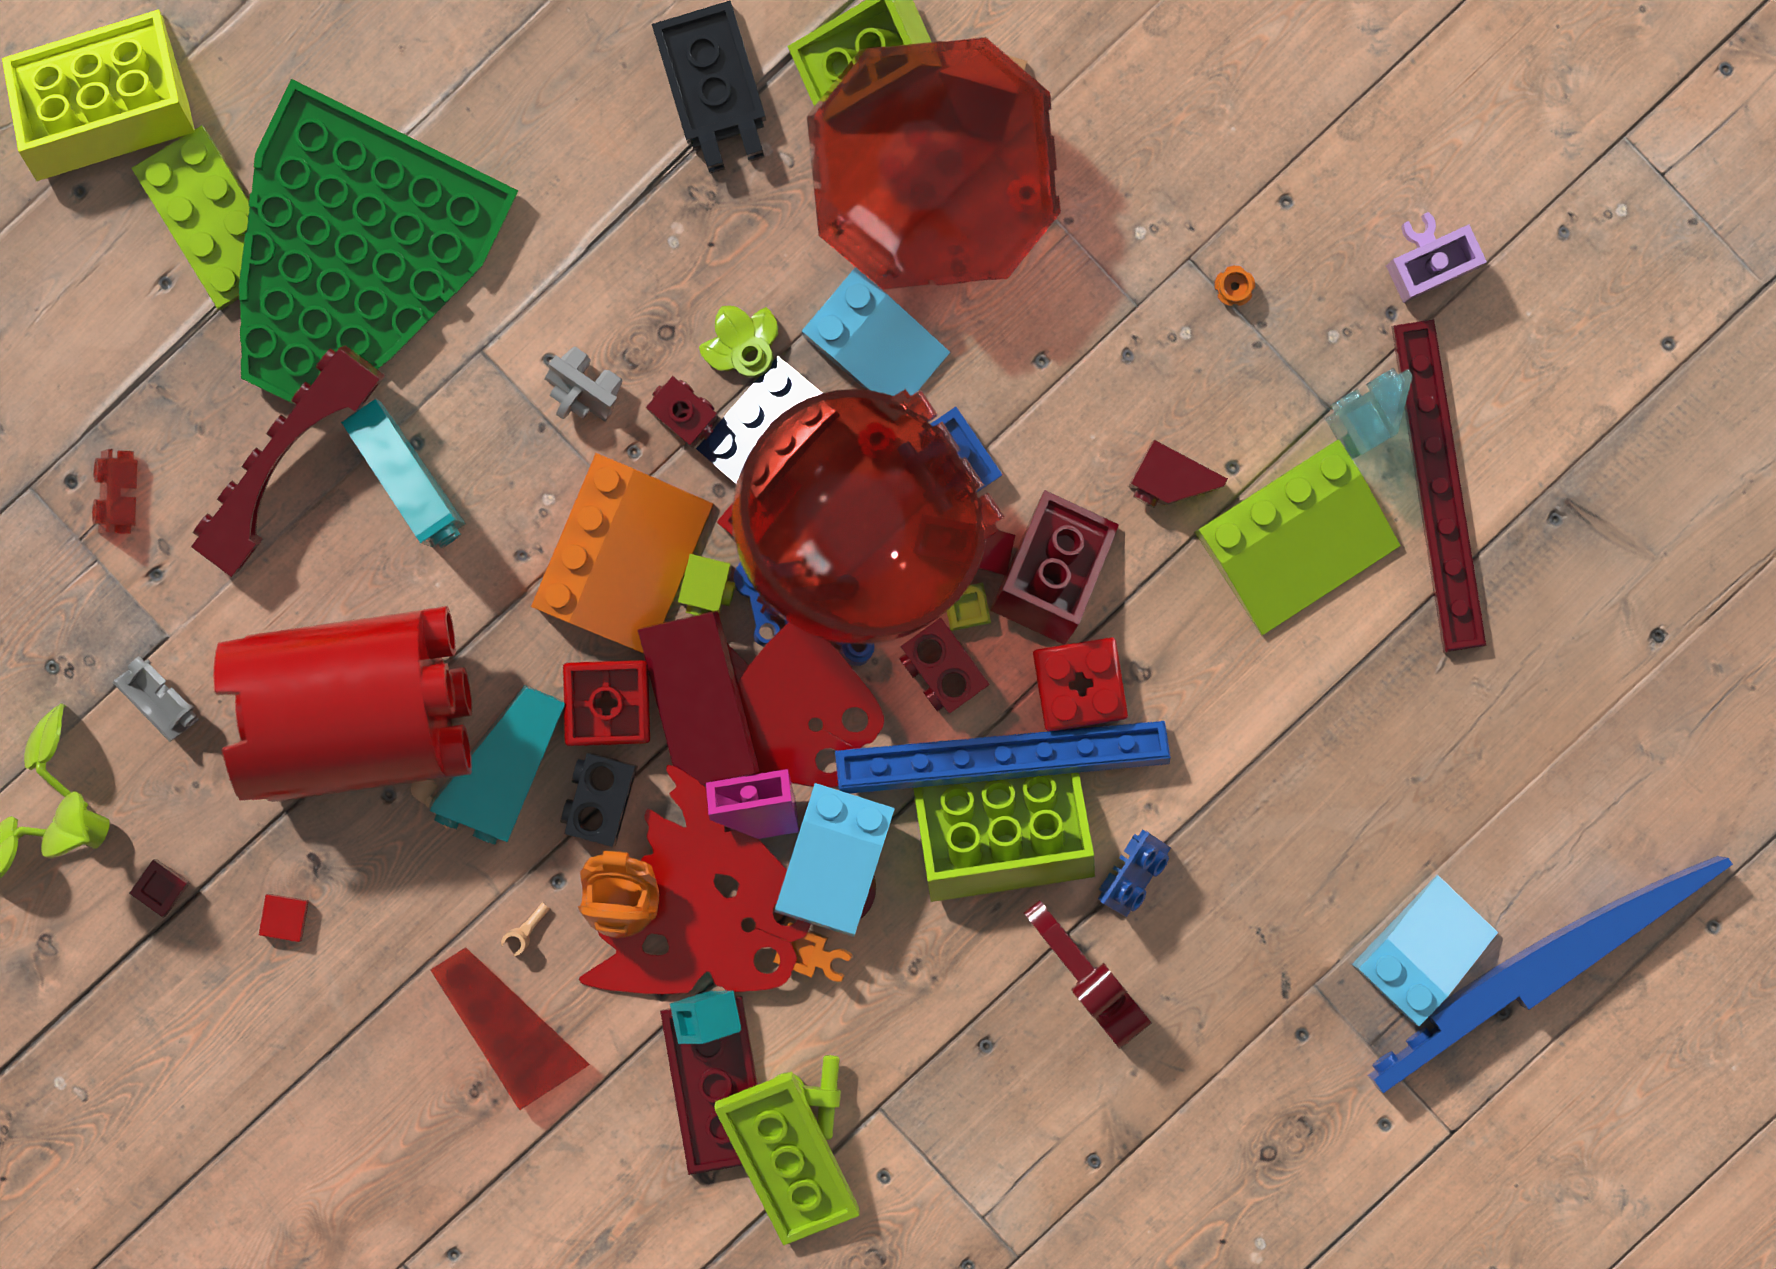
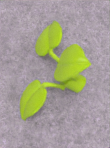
M60 703L37 723L29 736L24 754L25 768L29 770L36 768V772L65 798L59 804L55 817L47 829L17 828L18 819L13 816L4 819L0 823V878L5 875L12 865L18 848V839L24 835L43 837L41 851L42 855L47 858L64 855L83 844L97 849L107 836L110 826L109 819L87 810L88 803L83 800L82 794L76 791L71 793L46 769V763L53 757L59 742L65 704Z

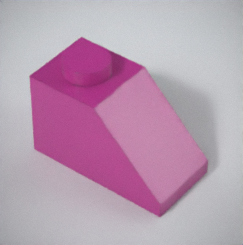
M788 769L706 783L708 814L711 821L757 839L799 832L796 798Z

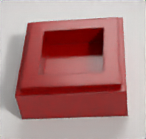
M266 894L259 935L301 942L309 900Z

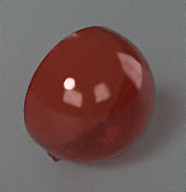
M848 389L825 392L809 397L782 412L769 424L756 440L742 465L735 486L732 508L733 536L742 567L752 586L764 602L783 619L808 634L844 644H874L896 640L926 627L950 609L968 589L982 561L986 539L998 531L995 524L1005 518L989 492L978 498L976 491L982 488L984 484L967 458L961 459L958 453L961 449L944 423L940 422L935 426L928 423L938 414L922 390L910 396L905 389L892 396L871 390Z

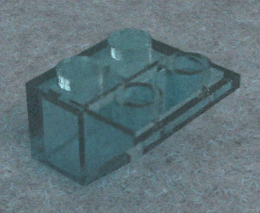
M1392 368L1367 383L1366 386L1369 392L1363 396L1356 389L1330 405L1334 413L1326 417L1325 420L1336 439L1341 441L1352 460L1398 434L1413 377L1409 369L1397 374L1395 369Z

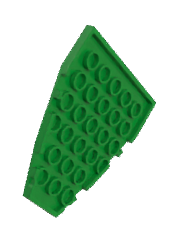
M291 79L254 158V175L248 206L250 208L247 233H245L239 280L241 308L240 342L242 354L241 379L291 402V399L305 381L312 385L321 372L316 369V366L330 348L336 352L340 347L346 345L377 370L381 368L484 265L519 191Z

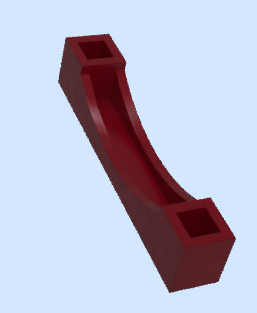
M346 345L340 347L336 352L330 348L316 366V369L321 372L312 385L305 381L291 399V402L296 405L287 418L280 415L267 431L266 435L272 439L263 451L257 447L252 451L242 465V468L247 472L237 484L232 480L225 487L217 499L222 503V506L214 516L207 513L194 529L193 534L198 538L191 548L230 577L240 571L263 540L257 535V520L261 501L273 472L286 452L309 428L324 417L347 407L354 412L361 409L384 379L385 375Z

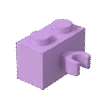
M1429 212L1421 216L1425 224L1424 233L1414 232L1409 221L1402 225L1404 237L1409 242L1415 243L1417 248L1393 259L1386 267L1403 303L1472 272L1487 262L1469 224L1438 239L1434 236L1436 229L1435 219Z

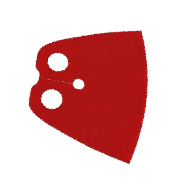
M800 613L766 644L737 683L760 770L755 774L788 769L791 783L814 786L817 783L826 787H837V771L832 773L821 771L816 765L815 758L817 753L825 748H831L836 751L860 749L865 744L874 742L884 725L882 709L869 688L837 649ZM858 707L866 712L868 724L864 730L852 732L844 727L842 716L847 709ZM812 718H818L823 722V728L820 731L815 732L809 728L808 723Z

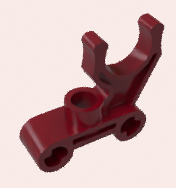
M1040 900L1024 912L1032 925L1078 981L1071 988L1072 992L1119 1049L1152 1024L1104 963L1099 967H1093Z

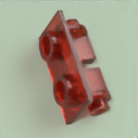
M106 449L101 451V458H95L93 477L95 483H100L99 499H94L92 522L93 524H98V533L100 534L110 532V525L114 526L115 534H131V526H136V497L121 496V488L137 489L138 460L134 459V451H117V458H112L113 449Z

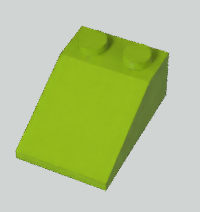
M865 0L787 46L820 121L827 120L902 87L942 65L913 0Z

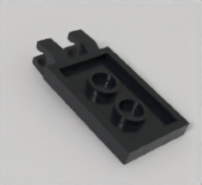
M731 0L653 23L652 28L687 144L692 143L693 149L697 147L702 148L709 174L725 169L717 141L741 135L749 162L764 158L757 129L764 128L763 121H766V116Z

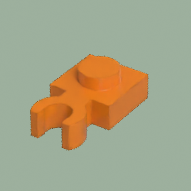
M811 930L808 931L805 937L791 942L797 955L793 970L811 978L814 976L817 967L823 969L827 978L832 981L841 982L845 975L836 972L832 967V962L835 958L850 961L853 955L845 949H834L832 951L824 949L829 937ZM776 953L773 962L780 964L779 954Z

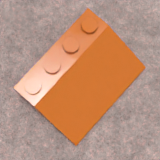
M595 453L531 607L643 653L638 629L664 623L685 574L689 555L694 553L714 504L634 468Z

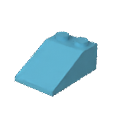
M856 267L802 330V335L806 340L897 416L950 354L947 348Z
M815 783L774 912L854 937L895 808Z
M1436 875L1351 965L1411 1022L1420 1026L1449 996L1498 932L1442 878Z

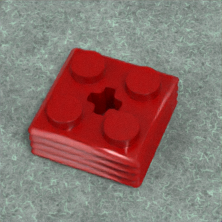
M1114 637L1033 651L1044 726L1047 731L1127 719L1128 711L1117 644ZM1082 672L1083 677L1091 679L1092 687L1086 688V695L1082 697L1079 696L1077 690H1070L1069 682L1075 680V673Z
M646 661L573 662L563 665L565 744L567 746L646 744L650 742L649 680ZM605 691H610L611 698L618 701V706L611 708V715H604V709L596 707V699H602Z

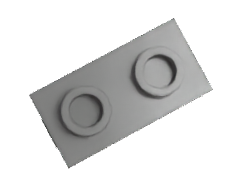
M139 656L128 665L127 668L129 670L116 678L112 683L171 742L199 720L193 712L195 707L192 704L189 705L173 688L169 689L165 685V679L151 666L152 662L149 659L144 661Z

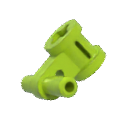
M825 1055L823 1057L821 1087L806 1086L802 1079L794 1074L808 1105L819 1106L817 1123L826 1140L833 1138L835 1108L840 1107L841 1090L837 1089L840 1058L834 1055ZM781 1073V1074L777 1075L776 1077H779V1076L784 1075V1074H786V1073Z

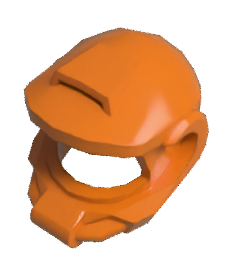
M604 851L603 855L590 857L580 871L583 891L582 902L578 909L592 928L603 935L617 939L630 937L641 932L655 919L659 905V889L651 865L629 857V853Z

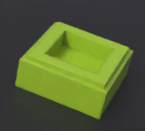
M983 582L942 591L951 631L991 623Z

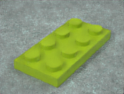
M201 125L195 129L194 133L181 137L131 169L216 308L222 310L239 299V280L250 207H248V197L207 130Z
M792 1071L715 1102V1111L783 1246L860 1216L859 1206Z

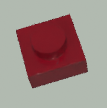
M153 859L129 894L163 918L168 915L190 882L158 859Z

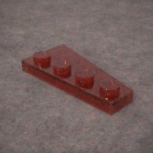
M466 947L430 970L519 1111L590 1065Z

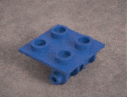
M1143 829L1138 836L1134 834L1124 850L1130 857L1128 859L1122 855L1119 857V859L1126 862L1122 869L1114 865L1112 869L1119 874L1115 876L1110 872L1099 888L1102 891L1098 897L1101 903L1125 917L1128 916L1130 911L1137 910L1145 899L1146 890L1144 889L1152 877L1158 876L1166 867L1169 860L1167 854L1171 847Z

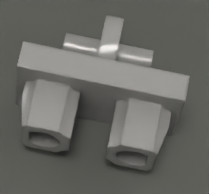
M577 347L571 348L561 358L555 355L548 364L549 371L545 376V380L555 386L550 396L561 403L556 415L561 419H565L572 411L584 419L590 411L603 421H606L613 412L617 400L616 396L623 380L610 370L605 369L595 382L585 376L583 373L590 365L591 359Z

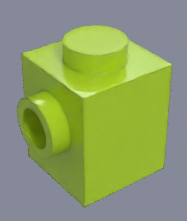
M694 554L689 555L678 600L679 603L687 605L685 613L699 615L716 610L721 613L722 605L730 607L735 589V582L729 581L732 564Z

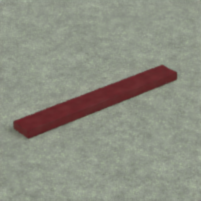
M1435 320L1394 325L1391 328L1443 652L1486 646Z

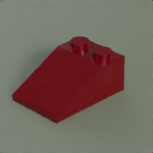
M1044 490L1010 562L1007 574L1004 575L990 611L1065 645L1081 621L1119 524Z

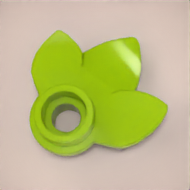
M720 307L715 318V331L718 337L708 340L699 346L702 357L711 367L721 372L737 370L741 375L748 378L762 376L770 369L773 363L771 345L778 335V323L775 316L767 307L757 311L751 318L738 307ZM752 350L758 351V356L754 361L748 362L745 360L748 352Z

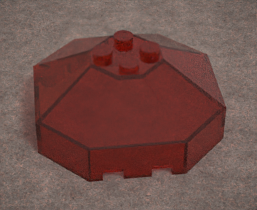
M986 37L874 47L860 50L807 115L818 236L883 290L922 285L941 286L974 281L1008 279L1061 213L1060 198L1056 195L1054 170H1057L1054 135L1051 136L1049 110H1052L1050 92Z

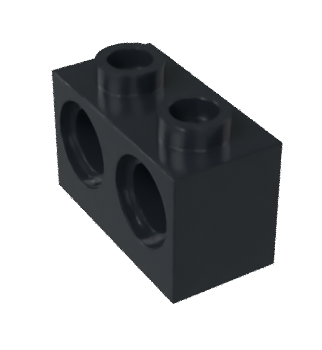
M591 752L586 754L585 760L578 759L572 776V783L578 784L574 800H566L560 823L567 824L564 834L610 847L616 846L638 765ZM600 766L609 768L614 775V783L608 790H600L593 784V772ZM587 807H595L602 813L603 822L597 830H589L582 824L581 814Z

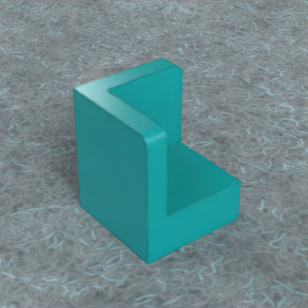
M733 990L707 991L670 1003L678 1044H704L741 1031Z

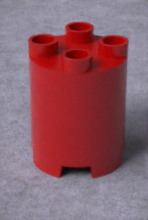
M443 606L252 634L241 639L219 642L214 659V692L216 695H236V720L241 742L223 747L222 753L230 782L239 801L267 799L269 802H277L470 775L472 772V758L466 727L464 724L452 726L451 719L472 716L470 682L465 667L449 669L448 664L443 663L442 660L444 657L455 656L456 653L455 632L449 607Z

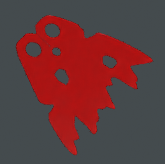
M667 765L666 771L676 784L675 789L669 795L682 810L686 827L663 818L651 809H647L644 814L645 821L649 826L646 837L653 848V854L643 856L641 861L652 866L659 889L657 915L641 932L630 937L616 939L598 932L604 941L616 949V954L580 976V983L610 991L642 994H678L690 992L701 976L706 972H710L715 984L727 991H759L782 986L790 978L797 959L791 942L805 937L811 926V923L798 919L792 925L784 926L774 919L773 908L778 901L787 869L759 839L734 829L725 832L724 825L711 821L708 814L706 787L678 767ZM716 874L729 875L739 882L736 896L725 898L714 885ZM744 918H752L755 921L756 926L753 931L745 932L742 929L741 922ZM652 933L665 936L669 950L663 955L645 953L642 946L646 937ZM769 947L777 951L780 957V964L776 971L765 974L757 970L754 965V955L759 949Z

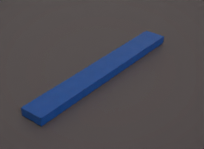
M1165 721L835 751L838 789L848 794L1170 764L1171 759Z

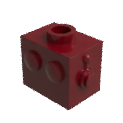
M672 376L665 385H659L652 395L654 397L646 406V409L691 448H694L700 440H707L714 432L712 430L713 425L720 417L714 411V406L703 397L698 398L694 394L693 388L683 380L678 381ZM681 403L687 404L689 409H683ZM677 405L679 410L674 415L673 410L674 407ZM682 413L688 414L684 418H679Z

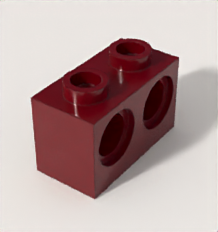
M941 617L900 646L905 654L899 660L912 678L919 674L929 686L923 693L937 712L945 708L948 714L952 713L990 685ZM927 639L935 640L941 647L939 660L931 664L924 663L917 655L918 645ZM949 673H958L965 680V690L958 697H949L942 690V680Z

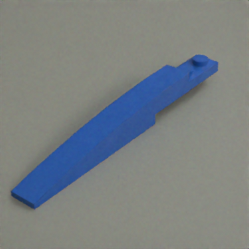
M1716 856L1681 870L1591 912L1522 950L1445 999L1428 1017L1434 1028L1429 1031L1425 1027L1415 1032L1406 1040L1409 1046L1395 1055L1391 1051L1380 1057L1373 1063L1372 1066L1375 1070L1368 1074V1077L1379 1091L1385 1093L1515 999L1522 1007L1530 1010L1733 865L1727 857Z

